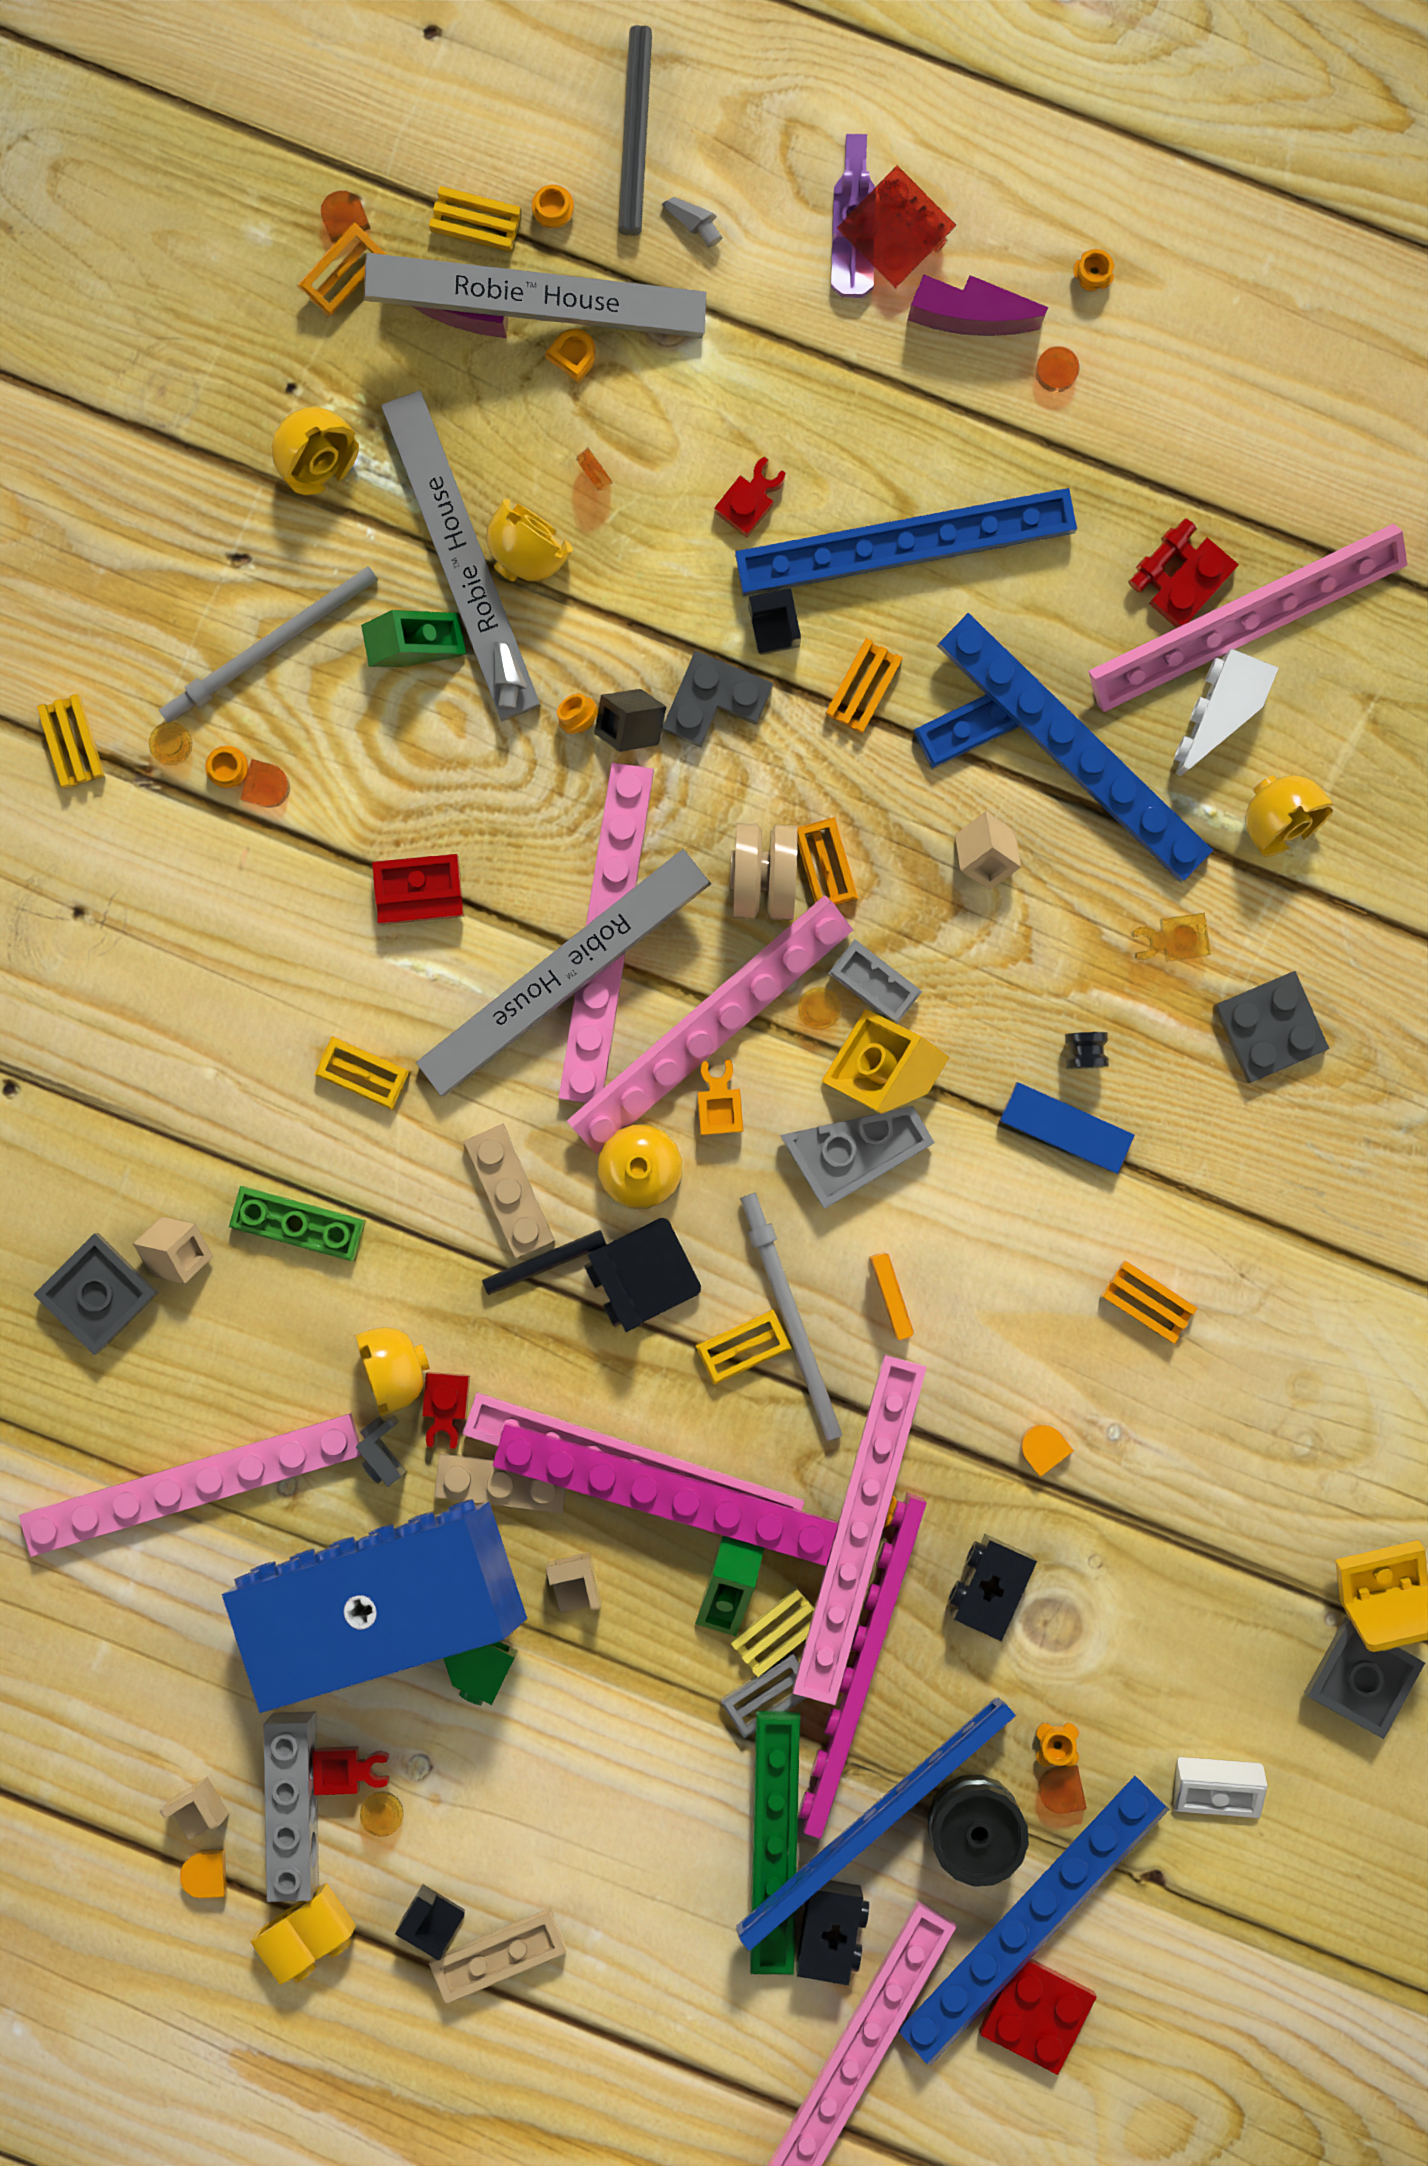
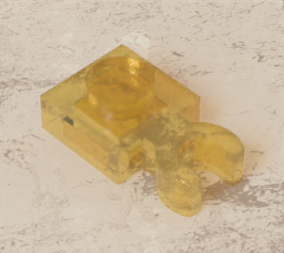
M1205 913L1162 918L1159 920L1161 928L1159 932L1147 926L1139 927L1131 932L1132 937L1145 936L1150 942V947L1147 951H1140L1134 954L1137 960L1150 959L1161 950H1164L1166 962L1211 955Z

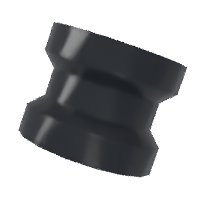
M1108 1032L1065 1034V1043L1070 1047V1056L1066 1059V1069L1109 1067V1058L1104 1054V1045L1108 1042Z

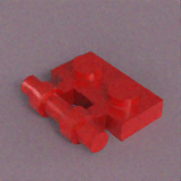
M1184 518L1175 529L1170 528L1162 536V544L1150 557L1145 556L1136 566L1137 572L1128 581L1129 585L1139 593L1149 583L1159 590L1149 605L1176 628L1187 624L1239 565L1208 537L1197 549L1190 545L1188 539L1197 530V527L1187 518ZM1176 555L1184 564L1170 577L1164 572L1163 567Z

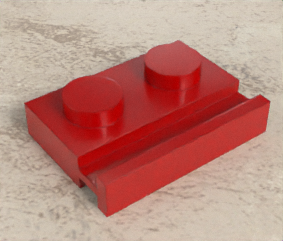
M458 854L372 862L378 914L377 923L379 925L465 917Z

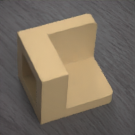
M987 811L956 834L955 839L961 872L987 889L991 890L1021 868L1015 832Z
M167 1217L157 1220L133 1243L147 1270L153 1277L185 1284L213 1257L195 1223Z
M591 1552L548 1562L546 1572L549 1585L554 1587L560 1612L564 1613L589 1606L591 1611L601 1608L602 1600Z
M208 1777L172 1797L160 1810L163 1818L171 1814L174 1815L188 1841L207 1829L211 1831L216 1829L229 1815Z

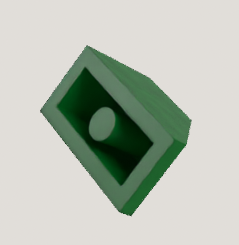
M391 610L361 625L369 667H407L461 657L466 654L459 613Z
M722 1536L698 1611L696 1625L737 1636L755 1589L764 1547Z
M498 1641L445 1657L443 1660L452 1686L460 1690L459 1695L463 1699L475 1705L481 1706L483 1702L492 1705L518 1650Z

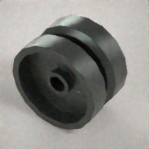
M962 1775L946 1783L933 1797L927 1814L928 1835L941 1867L955 1880L973 1887L993 1886L1010 1878L1021 1866L1029 1846L1028 1825L1013 1794L999 1781L984 1775ZM976 1827H983V1828H984V1829H983L981 1832H979V1833H977V1832L974 1830V1828H976Z

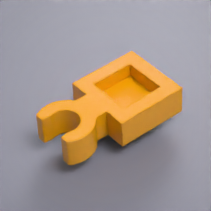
M725 1060V1073L718 1078L710 1075L708 1061H703L701 1075L704 1081L709 1084L710 1091L697 1092L701 1135L744 1132L740 1089L728 1090L727 1083L733 1075L731 1060Z

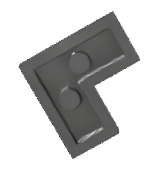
M695 650L663 724L662 731L702 747L717 709L757 725L773 688V683Z

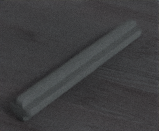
M634 25L630 28L619 231L621 234L634 236L639 235L642 231L652 30L646 25Z

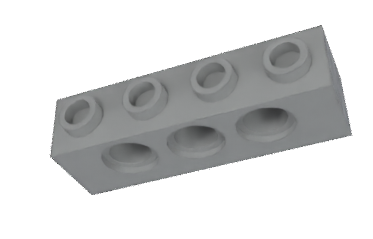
M316 1712L272 1713L264 1723L267 1902L311 1901L319 1887L318 1795H314L313 1750L317 1748Z

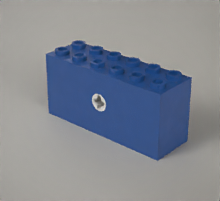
M469 1499L448 1507V1511L434 1516L433 1512L424 1513L409 1519V1523L394 1528L393 1524L386 1525L368 1532V1536L356 1541L354 1536L329 1544V1548L315 1553V1549L306 1550L289 1557L290 1560L278 1565H276L275 1561L268 1562L250 1569V1573L235 1578L236 1586L223 1593L222 1598L259 1713L505 1640L527 1619L490 1502L475 1506L474 1500Z

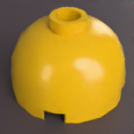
M317 406L305 407L285 417L277 428L271 444L273 463L294 492L305 496L319 494L326 490L322 484L335 474L338 482L346 476L356 461L359 443L354 438L356 434L353 429L338 414Z
M509 499L502 501L487 526L486 542L488 550L497 560L494 568L502 576L515 582L517 577L531 582L543 581L551 577L564 564L573 549L566 539L560 546L552 538V535L557 530L526 507L517 503L513 510L510 509Z
M1290 775L1277 779L1275 776H1270L1261 781L1253 790L1256 795L1249 802L1246 811V830L1264 857H1273L1290 849L1284 843L1285 841H1290L1301 834L1303 840H1305L1319 829L1332 815L1334 810L1331 806H1334L1326 793L1309 778Z
M633 1124L617 1130L604 1143L598 1156V1176L603 1189L615 1202L628 1208L648 1209L663 1203L675 1192L682 1177V1157L677 1144L666 1132L651 1125Z
M382 1327L355 1334L359 1353L371 1391L374 1392L375 1403L380 1416L396 1412L410 1405L419 1396L423 1388L422 1371L430 1369L423 1345L414 1346L406 1333L395 1328Z

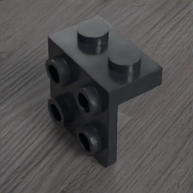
M659 1218L587 1254L590 1263L584 1265L586 1272L595 1289L603 1286L610 1300L603 1305L613 1326L617 1327L622 1324L625 1332L642 1325L643 1322L697 1296L701 1292V1284L671 1223L666 1218Z

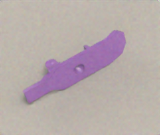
M846 134L845 170L834 186L831 288L839 296L845 298H863L874 287L876 187L869 177V171H866L867 134ZM850 211H857L861 214L862 218L859 221H851L848 219L847 214Z

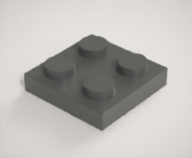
M1296 971L1214 1005L1247 1083L1254 1082L1329 1049Z
M94 1233L33 1295L93 1355H97L159 1292L99 1233Z
M1345 1617L1304 1694L1384 1739L1423 1669L1425 1662L1399 1647L1378 1652L1369 1651L1351 1620Z

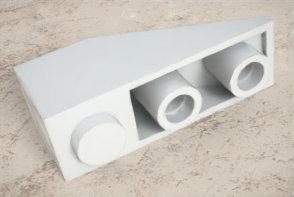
M1230 649L1222 659L1215 657L1205 680L1211 683L1206 699L1203 697L1198 698L1190 716V721L1195 722L1190 738L1183 736L1174 756V760L1180 762L1175 773L1176 775L1182 776L1264 706L1278 667L1234 649Z

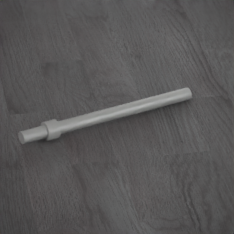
M367 566L203 680L196 678L184 687L186 691L160 708L159 712L169 724L194 706L202 707L213 699L211 695L378 581L376 575Z
M756 1192L741 1197L740 1200L751 1228L748 1231L753 1248L757 1247L826 1441L841 1437L842 1432L773 1242L777 1240L772 1223L767 1224Z

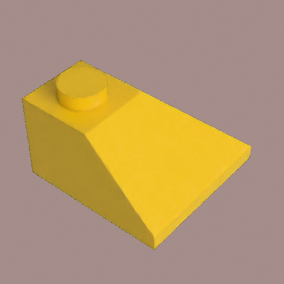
M865 1009L821 1081L883 1114L927 1095L950 1057L924 1037Z

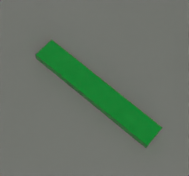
M756 1711L751 1912L796 1874L800 1744L799 1711ZM795 1911L750 1950V1974L794 1975Z

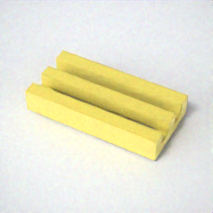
M796 1587L730 1641L731 1645L740 1653L742 1659L752 1668L753 1673L758 1678L807 1638L815 1608L800 1589ZM796 1601L801 1605V1608L753 1647L748 1649L745 1646L748 1640ZM809 1615L811 1618L809 1622L761 1661H757L756 1656Z

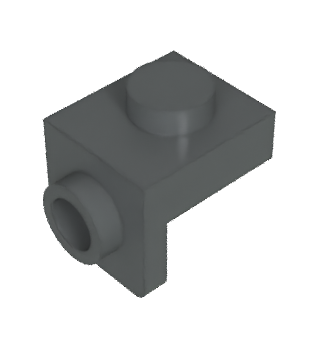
M380 1416L359 1432L364 1437V1440L355 1446L366 1460L362 1465L368 1475L378 1484L383 1481L387 1487L407 1472L380 1439V1437L399 1423L395 1416H392L386 1422Z

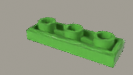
M240 1186L229 1228L348 1261H355L366 1220ZM294 1216H299L303 1221L302 1229L298 1232L294 1231L290 1226V1221Z

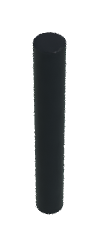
M597 1230L482 1279V1283L487 1294L491 1295L606 1245L605 1238L601 1230Z

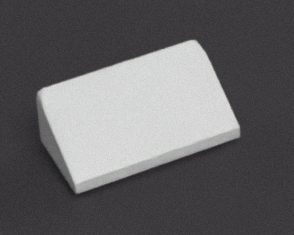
M1179 1757L1175 1774L1174 1811L1260 1818L1268 1787L1264 1767L1262 1764L1251 1762Z

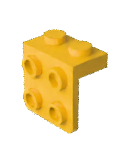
M1419 1540L1335 1559L1340 1602L1369 1651H1385L1428 1640V1573L1425 1549Z

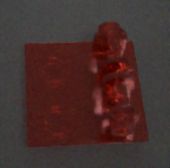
M896 165L837 227V230L896 289L933 250L937 253L945 246L948 241L946 236L956 227V224Z

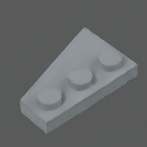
M913 1106L780 1135L823 1209L935 1143Z

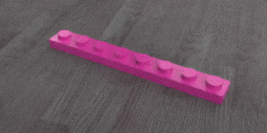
M509 1423L504 1425L492 1465L496 1468L824 1566L827 1565L838 1528V1521Z
M908 1492L904 1502L898 1500L896 1502L890 1521V1526L896 1528L891 1544L884 1542L880 1550L877 1567L882 1568V1573L878 1585L870 1584L865 1598L864 1609L870 1611L865 1626L857 1625L851 1650L855 1651L856 1655L852 1668L845 1667L839 1692L843 1693L839 1709L831 1708L826 1721L824 1733L830 1735L825 1751L818 1750L814 1759L811 1775L817 1777L812 1793L805 1791L799 1807L798 1817L803 1818L804 1833L820 1839L927 1502L923 1497Z

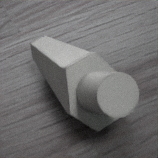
M672 197L661 204L683 223L691 233L696 234L699 232L708 247H712L721 241L722 236L713 224L717 217L715 213L676 197Z
M494 642L495 684L502 687L499 706L515 709L518 690L527 689V685L511 647Z

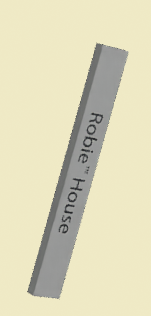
M366 253L364 301L702 338L705 334L706 291Z
M421 390L382 404V409L501 722L541 707ZM494 642L511 647L527 685V689L518 690L515 709L499 706L502 687L495 684Z
M682 849L416 1062L440 1096L445 1097L711 885L710 881L689 854Z

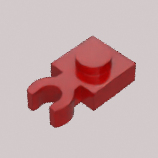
M762 457L755 464L751 482L740 475L714 507L715 514L746 538L749 537L773 506L774 501L766 494L780 489L785 481L786 473L783 470L772 480L763 477L762 472L768 466V459L766 457Z
M426 1372L422 1416L435 1417L434 1424L426 1433L427 1447L435 1445V1435L438 1431H446L450 1435V1449H455L458 1446L460 1433L454 1425V1419L467 1418L470 1375Z
M359 1746L315 1748L313 1750L314 1795L358 1794L360 1781H365L367 1785L373 1788L387 1786L390 1776L376 1775L372 1770V1765L375 1763H386L389 1759V1753L376 1751L371 1753L366 1759H359Z

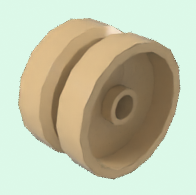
M736 823L735 851H731L730 891H734L733 918L755 919L759 913L760 892H767V913L771 920L794 919L797 825H775L770 832L769 851H762V830L758 824Z

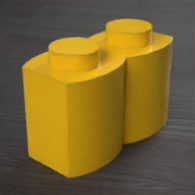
M326 1882L318 1887L311 1901H298L257 1930L250 1943L279 1985L284 1984L290 1979L294 1983H298L315 1970L317 1966L314 1962L326 1954L330 1958H334L349 1947L352 1943L349 1937L353 1934L356 1924Z

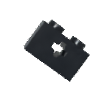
M984 1534L981 1543L974 1541L968 1552L965 1565L970 1568L963 1583L957 1580L950 1592L947 1605L952 1606L950 1610L951 1616L955 1621L1002 1642L1037 1561L1032 1555ZM994 1575V1580L999 1587L996 1591L989 1589L986 1595H984L980 1582L982 1580L989 1582Z
M829 1880L806 1901L795 1962L797 1977L849 1986L851 1971L858 1972L861 1963L862 1945L856 1944L858 1928H866L869 1915V1901L863 1900L861 1885ZM832 1924L840 1926V1931L836 1932L835 1938L827 1937V1932L831 1931Z

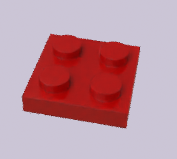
M1030 1959L993 1999L978 2030L980 2035L1058 2075L1097 1996L1095 1991Z

